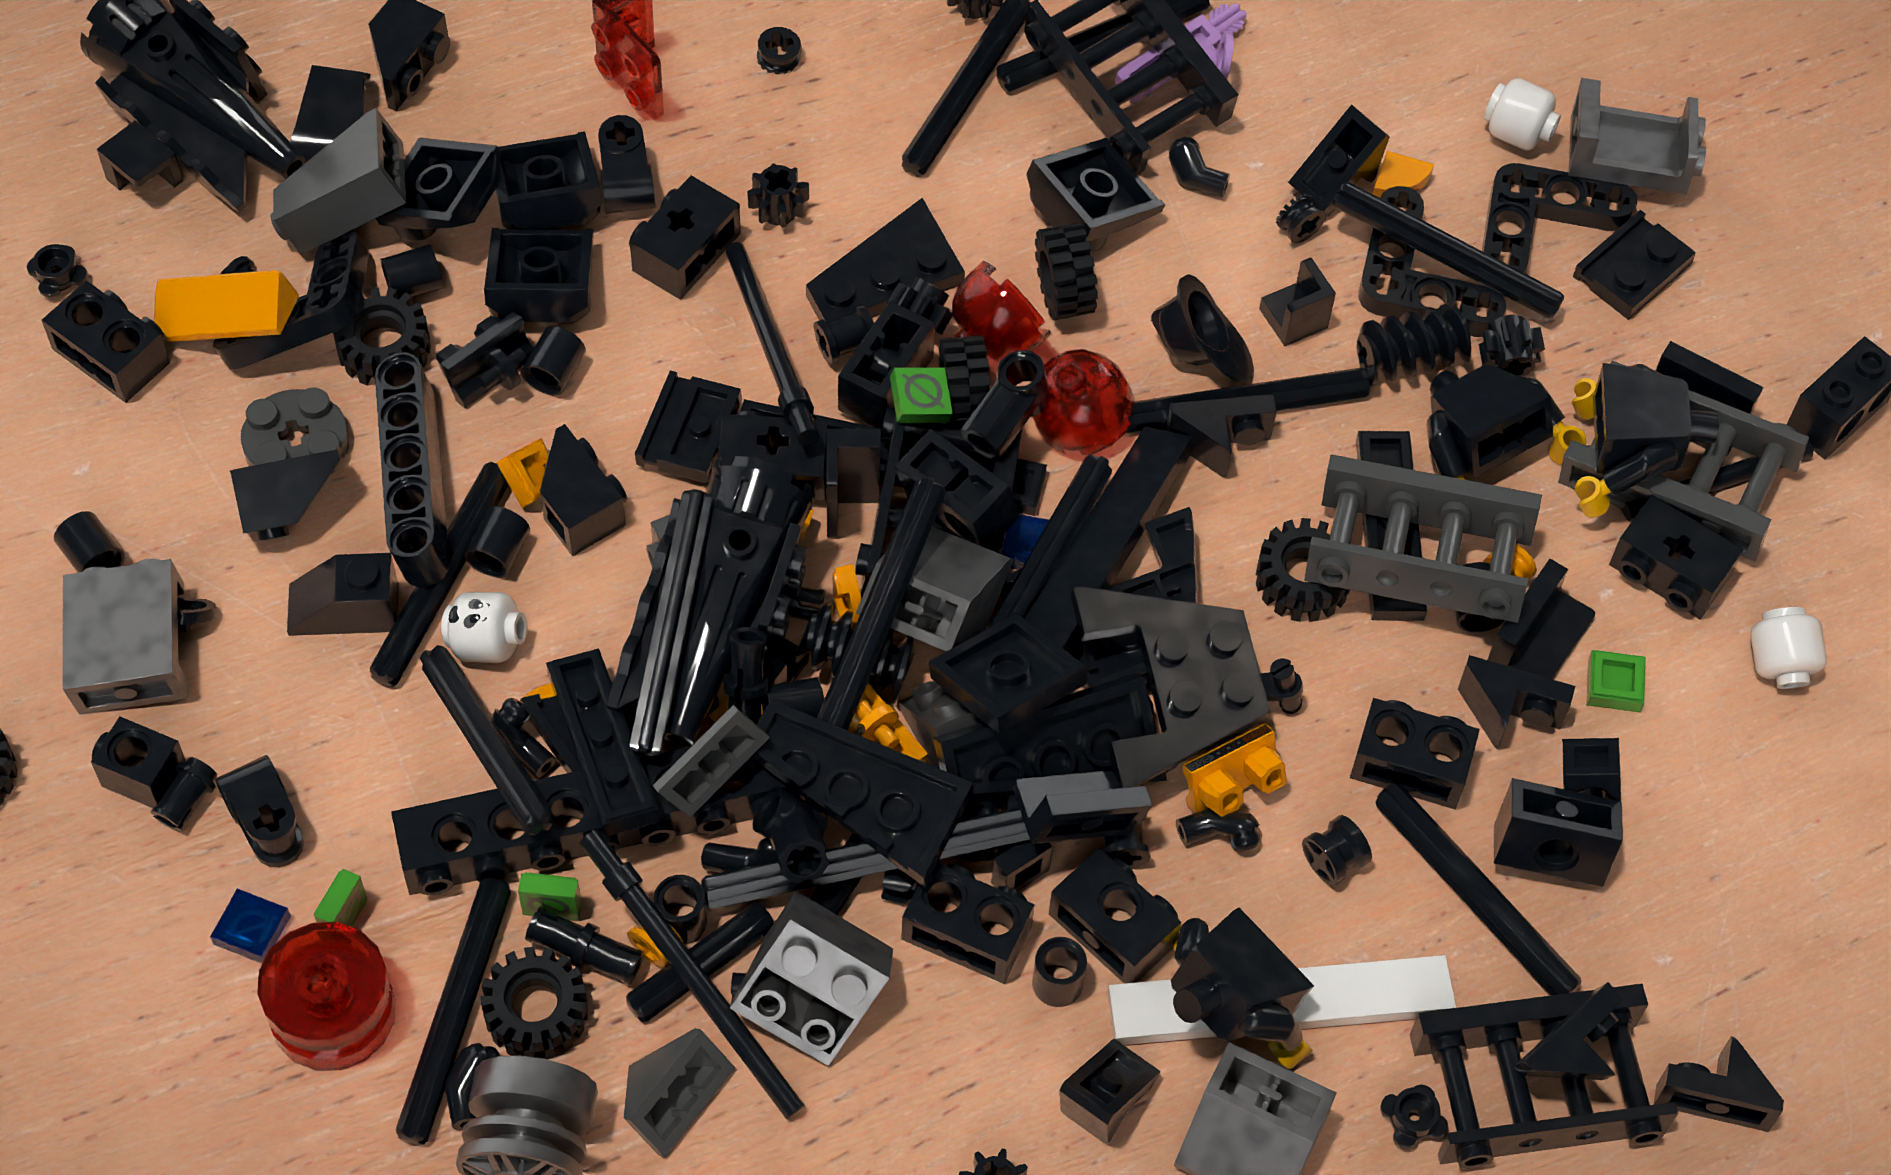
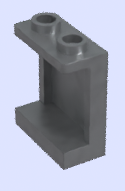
M1581 77L1570 121L1568 175L1687 195L1692 176H1701L1706 157V147L1700 146L1704 136L1706 118L1698 116V98L1688 97L1683 115L1678 118L1600 105L1601 81Z
M144 559L133 565L113 568L91 567L83 572L63 575V691L79 715L188 698L187 678L178 664L177 596L184 594V582L171 559Z

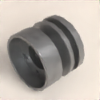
M497 1056L483 1060L475 1068L468 1102L470 1113L477 1118L470 1119L463 1126L462 1138L464 1144L459 1148L456 1159L458 1172L462 1175H582L580 1163L586 1158L587 1148L585 1141L579 1136L584 1135L592 1126L598 1094L596 1082L587 1074L573 1067L543 1058Z

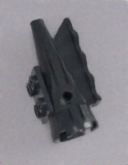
M98 0L92 7L86 19L93 25L88 37L81 32V49L92 62L117 76L110 84L101 76L95 82L97 88L112 109L118 110L131 123L136 120L175 152L179 166L185 167L211 194L220 197L239 213L246 207L247 155L275 171L285 180L306 163V158L295 149L249 95L250 91L261 101L267 95V92L258 77L262 73L261 68L245 53L249 49L248 44L231 27L227 26L222 30L214 24V16L199 0H191L190 2L187 0Z
M734 456L731 466H722V457L712 462L706 493L713 496L714 503L665 735L666 740L682 746L694 745L697 733L724 682L725 675L730 670V635L735 629L752 627L766 633L765 653L769 654L772 644L778 646L783 644L790 621L788 612L792 597H789L788 594L798 596L806 571L804 563L808 547L800 545L801 528L812 509L816 493L807 482L803 491L791 484L794 473L773 463L745 456ZM674 498L665 533L655 553L651 574L647 585L641 593L630 635L624 643L606 709L620 711L639 701L680 499Z

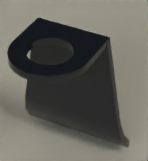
M311 66L296 125L290 140L295 149L306 158V162L365 114L364 78L370 79L371 74L332 67Z

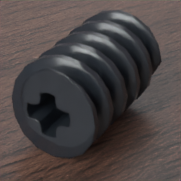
M1452 303L1440 305L1438 310L1432 307L1422 309L1419 315L1412 311L1406 312L1401 315L1400 319L1393 315L1383 318L1380 324L1375 320L1366 321L1360 328L1356 346L1360 368L1366 369L1368 379H1370V386L1377 385L1378 370L1380 369L1386 380L1392 382L1397 378L1398 365H1401L1404 374L1410 378L1416 375V361L1421 362L1424 371L1428 374L1435 371L1436 357L1439 356L1442 365L1446 369H1450L1455 364V352L1459 353V356L1465 363H1469L1472 349L1468 323L1462 312Z
M827 602L817 614L813 613L797 649L794 662L799 663L808 652H811V669L819 671L831 660L832 677L834 678L854 630L853 612L847 610L835 622L832 620L833 604ZM890 628L870 676H872V688L878 695L889 684H892L893 702H896L915 655L914 638L906 635L896 646L893 644L894 629Z

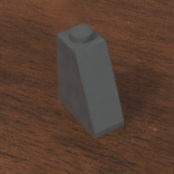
M377 108L364 114L273 189V213L270 215L272 225L277 234L283 240L289 239L302 255L406 203L403 142Z

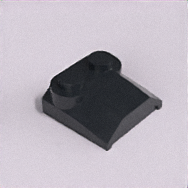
M585 131L573 135L498 147L502 154L499 185L495 191L501 223L506 229L546 230L564 226L579 227L589 223L590 220L600 213V205L602 204L601 190Z
M1107 137L1034 159L1026 173L1030 187V199L1052 227L1080 223L1082 229L1086 232V241L1090 243V252L1101 249L1109 234L1148 219L1162 212L1165 207V203L1154 195L1115 150Z
M418 138L404 159L406 203L375 218L379 225L393 227L399 237L406 241L427 239L437 229L454 228L475 223L499 185L502 152L497 145Z
M492 228L484 285L485 305L489 308L490 313L501 320L514 312L522 317L523 322H556L559 324H571L585 317L591 309L590 286L594 239L593 229L515 230Z

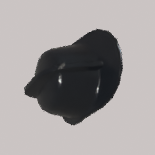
M1189 274L1180 278L1177 286V295L1156 308L1151 315V321L1165 347L1181 362L1196 366L1213 363L1225 376L1233 381L1244 383L1252 378L1254 370L1252 356L1237 329L1219 309L1205 285L1198 278Z

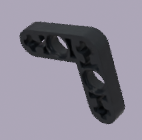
M1520 163L1504 165L1497 170L1491 188L1482 251L1498 260L1501 251L1510 252L1507 264L1525 273L1529 258L1534 218L1605 231H1616L1633 216L1637 205V196L1632 188L1624 184L1569 176V172ZM1510 184L1518 185L1519 192L1510 191ZM1537 188L1543 189L1540 198L1535 197ZM1556 190L1568 191L1574 195L1576 202L1572 204L1558 203L1553 199L1551 193ZM1587 197L1592 198L1590 203L1591 207L1584 206ZM1609 202L1616 203L1617 210L1609 209ZM1501 220H1511L1516 222L1522 231L1515 235H1508L1501 232L1496 223Z
M1395 186L1383 192L1381 199L1396 207L1404 208L1406 212L1422 220L1424 201L1421 195L1414 189L1406 186ZM1373 227L1358 291V299L1362 307L1368 312L1383 317L1393 315L1400 319L1402 314L1410 311L1419 315L1422 309L1428 307L1424 306L1418 297L1425 293H1434L1439 295L1445 304H1455V301H1461L1459 310L1468 323L1470 336L1483 337L1482 332L1488 330L1490 323L1505 315L1506 302L1500 293L1487 286L1411 270L1415 249ZM1384 243H1394L1399 245L1405 254L1401 257L1389 258L1379 251L1378 246ZM1381 274L1390 275L1387 295L1377 293ZM1476 308H1486V317L1476 315Z
M351 230L318 247L307 295L297 299L281 335L221 338L213 341V347L229 369H239L334 333L351 323L359 311L369 258L368 250L356 231Z

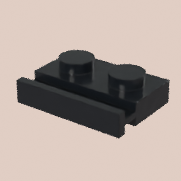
M1639 210L1576 265L1573 274L1576 280L1579 281L1582 278L1591 285L1590 291L1627 320L1692 264L1696 254L1694 250L1659 223L1652 225L1645 219L1646 213L1642 210Z
M670 370L635 451L636 465L644 467L646 463L658 466V471L707 483L712 462L718 458L722 414H737L742 402L741 389L694 376L690 380L678 377L677 372Z

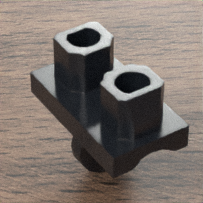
M514 312L502 320L490 315L477 324L474 332L476 338L464 347L449 344L436 354L442 374L447 379L456 402L460 405L467 407L498 383L508 390H512L520 384L521 379L517 370L525 364L534 349L525 334V324L522 317Z

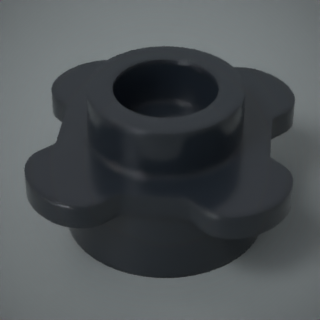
M60 244L47 245L38 250L34 258L27 263L28 274L36 277L40 283L38 289L41 295L54 297L71 285H81L86 281L87 271L75 261L76 254L72 247Z
M1420 1084L1407 1088L1400 1092L1398 1096L1389 1094L1381 1102L1380 1111L1383 1116L1389 1118L1395 1131L1393 1141L1401 1148L1410 1149L1415 1146L1416 1141L1427 1137L1440 1139L1447 1131L1448 1122L1445 1117L1440 1115V1105L1435 1097V1093L1426 1085ZM1409 1113H1417L1419 1115V1120H1411L1409 1118Z

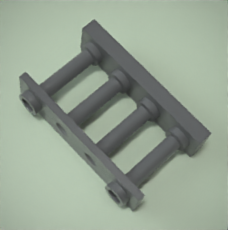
M1612 360L1611 363H1610V364H1614V365H1619V366H1624V367H1630V366H1625V365H1623V364H1620V363H1618V362H1615V361H1613V360ZM1688 390L1690 410L1718 412L1719 414L1717 440L1714 444L1708 443L1690 483L1684 485L1659 474L1636 484L1619 495H1615L1612 492L1609 493L1610 504L1623 509L1625 502L1637 499L1646 502L1653 495L1744 549L1741 556L1755 562L1771 522L1770 518L1762 516L1758 512L1779 467L1782 466L1797 472L1809 437L1796 432V430L1786 424L1772 423ZM1595 437L1591 445L1587 446L1573 440L1571 441L1563 457L1558 483L1575 489L1577 481L1582 477L1592 476L1599 481L1604 479L1602 473H1596ZM1730 446L1760 458L1739 504H1732L1709 495L1710 488ZM1641 505L1640 507H1638V508H1636V509H1638V510L1640 511L1641 508L1643 507V505Z
M1331 454L1321 506L1336 508L1329 540L1312 537L1304 581L1518 623L1528 578L1511 575L1516 543L1531 546L1542 494ZM1357 513L1388 518L1382 550L1350 544ZM1410 523L1441 529L1436 561L1404 555ZM1463 533L1495 539L1489 571L1457 565Z

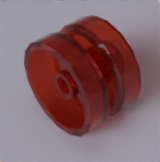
M339 922L311 923L290 931L270 948L259 969L257 995L277 1046L294 1063L316 1071L344 1070L366 1061L384 1045L395 1023L396 998L379 948L361 930Z

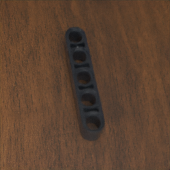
M402 352L392 354L382 360L375 373L386 541L404 579L410 585L416 587H429L444 578L449 570L450 563L436 397L419 359L413 354Z

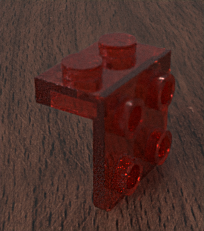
M592 0L594 23L591 25L596 44V55H594L596 67L605 79L609 81L613 79L624 90L629 103L637 111L644 110L653 120L660 118L664 115L662 71L660 58L652 49L655 47L652 0Z

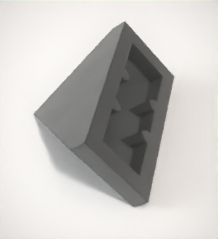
M733 705L653 787L673 805L691 817L770 737Z
M694 1028L629 1065L624 1119L659 1156L666 1157L735 1069V1066L701 1029Z

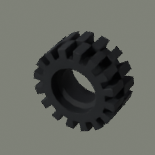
M1080 223L1039 229L1036 232L1037 238H1035L1037 249L1035 258L1039 267L1037 268V274L1041 280L1040 289L1041 293H1044L1045 307L1048 308L1049 316L1052 317V320H1059L1095 313V309H1097L1096 299H1098V291L1095 287L1097 278L1093 271L1095 264L1093 257L1090 256V243L1086 241V232L1082 229V225Z
M379 288L370 289V298L365 299L363 294L361 295L359 311L351 323L333 333L341 366H345L346 373L351 378L357 374L359 383L368 385L371 377L375 380L376 368L380 362L395 353L406 352L413 354L419 359L422 367L427 363L426 353H430L431 344L426 316L421 305L418 302L413 304L412 296L404 293L399 299L397 289L388 288L386 296L380 295ZM379 328H393L402 333L396 342L384 347H372L362 342L368 333Z
M982 335L939 340V368H945L953 413L949 422L945 423L947 425L963 427L990 390L989 363Z
M1301 518L1299 528H1295L1293 520L1284 522L1282 532L1277 527L1270 531L1268 540L1264 539L1261 546L1255 574L1257 575V591L1264 590L1262 595L1264 603L1268 606L1273 601H1276L1275 613L1283 616L1286 609L1292 610L1291 620L1299 622L1302 613H1308L1309 622L1318 621L1321 610L1326 617L1333 615L1336 606L1340 608L1343 606L1350 591L1349 589L1299 581L1287 573L1285 565L1289 560L1295 558L1308 559L1312 537L1329 540L1330 534L1326 533L1329 523L1320 520L1317 529L1311 528V518Z
M534 946L525 947L526 957L517 959L515 952L512 951L505 955L506 966L502 967L496 962L491 967L492 979L485 978L482 985L484 996H481V1007L488 1032L491 1031L492 1039L498 1047L503 1044L505 1045L507 1054L517 1056L519 1051H523L524 1056L536 1058V1052L544 1051L545 1058L550 1059L556 1057L555 1047L560 1045L564 1051H567L573 1046L572 1035L574 1034L580 1038L584 1031L583 1020H588L589 1012L585 984H583L582 974L578 967L572 969L571 959L564 954L557 960L554 949L544 947L542 956H536ZM543 986L550 989L557 997V1005L553 1013L549 1017L535 1022L519 1018L512 1009L515 997L520 991L528 987Z

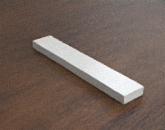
M1446 955L1298 968L1314 987L1293 1016L1300 1029L1409 1020L1416 1019L1418 1013L1456 1008ZM1171 980L1108 986L1107 995L1113 1038L1123 1045L1217 1036L1202 1020L1195 1023H1187L1179 1018L1173 1006V998L1176 992L1172 989Z

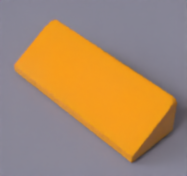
M278 270L160 279L155 289L154 322L165 334L166 339L163 342L281 335L299 294L284 274Z

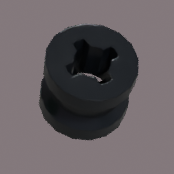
M1339 815L1331 820L1328 824V829L1322 834L1318 832L1311 833L1302 841L1303 852L1314 872L1331 886L1344 880L1346 872L1350 868H1361L1371 862L1372 851L1363 832L1350 818L1344 815Z

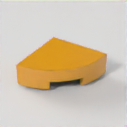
M1387 151L1374 186L1373 195L1381 198L1383 192L1395 186H1406L1416 191L1421 190L1430 180L1434 164Z
M542 438L496 462L522 508L540 497L545 465L549 457Z
M850 564L834 568L833 599L839 619L847 610L853 612L854 629L860 616L856 614V611L861 602V594L854 566Z

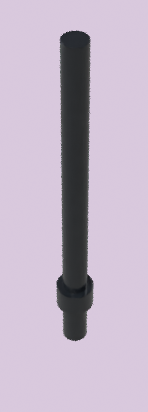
M740 242L731 243L727 246L725 252L779 389L778 404L784 419L792 423L799 443L803 446H811L819 439V433L812 418L814 412L813 403L808 391L799 385L745 246Z
M598 829L587 834L579 844L605 877L602 881L604 887L615 901L622 900L783 1116L786 1119L793 1116L805 1104L735 1011L730 1009L729 1003L641 888L640 884L643 882V879L630 862L623 864Z

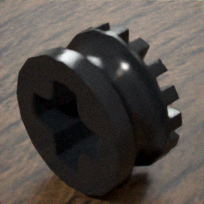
M784 27L766 29L758 39V64L761 65L763 70L766 69L768 73L785 74L788 71H792L800 60V38L791 29ZM778 45L783 51L787 52L786 54L778 55L776 49L771 48Z
M1306 193L1302 194V196H1296V201L1294 199L1290 200L1291 206L1289 207L1286 204L1283 207L1285 210H1280V216L1276 218L1278 227L1281 230H1288L1287 236L1293 243L1303 242L1310 238L1326 220L1327 214L1321 206H1315L1314 198Z

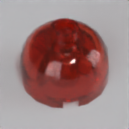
M983 260L966 276L956 289L953 297L952 316L960 329L954 335V338L982 335L984 345H986L987 357L995 362H1000L1007 354L1016 350L1033 352L1052 335L1051 331L1039 328L1045 323L1044 319L1008 278L999 285L990 277L996 268Z
M1078 349L1060 353L1044 364L1050 389V401L1047 408L1040 414L1033 416L1032 419L1042 440L1051 448L1064 454V449L1069 451L1079 450L1081 455H1093L1111 447L1127 432L1131 424L1129 416L1132 412V405L1135 408V397L1124 372L1115 362L1104 354Z

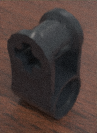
M627 115L609 117L601 124L598 133L602 164L600 173L606 214L656 208L651 166L647 162L641 124L635 118Z
M264 755L215 778L217 787L236 824L239 823L256 858L261 863L269 867H282L289 865L299 857L304 845L302 833L296 823L297 819L294 808L268 755Z

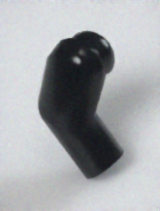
M1191 137L1176 139L1169 148V161L1179 183L1189 188L1223 197L1230 174L1206 167L1199 150V144L1195 139Z
M515 698L506 699L500 710H494L492 719L520 763L534 776L542 778L552 770L556 763V757L522 727L530 719V710Z
M1208 808L1176 819L1177 832L1184 845L1217 834L1230 835L1231 846L1238 851L1253 849L1261 841L1260 834L1256 829L1260 824L1251 813L1237 810L1221 817Z
M768 838L760 840L757 849L709 842L704 846L701 855L703 869L719 873L777 860L771 841Z
M480 1043L469 1045L462 1049L447 1074L444 1087L453 1129L463 1130V1126L470 1119L477 1118L470 1113L468 1105L475 1068L483 1060L500 1056L496 1048L492 1046L483 1047Z

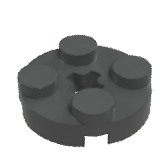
M316 387L306 390L292 389L272 394L265 399H257L248 405L246 420L241 429V445L248 466L339 449L340 457L343 455L344 459L349 448V434L341 410L329 400V396L324 390ZM294 431L307 433V435L301 437V444L297 446H291L289 440L282 439Z

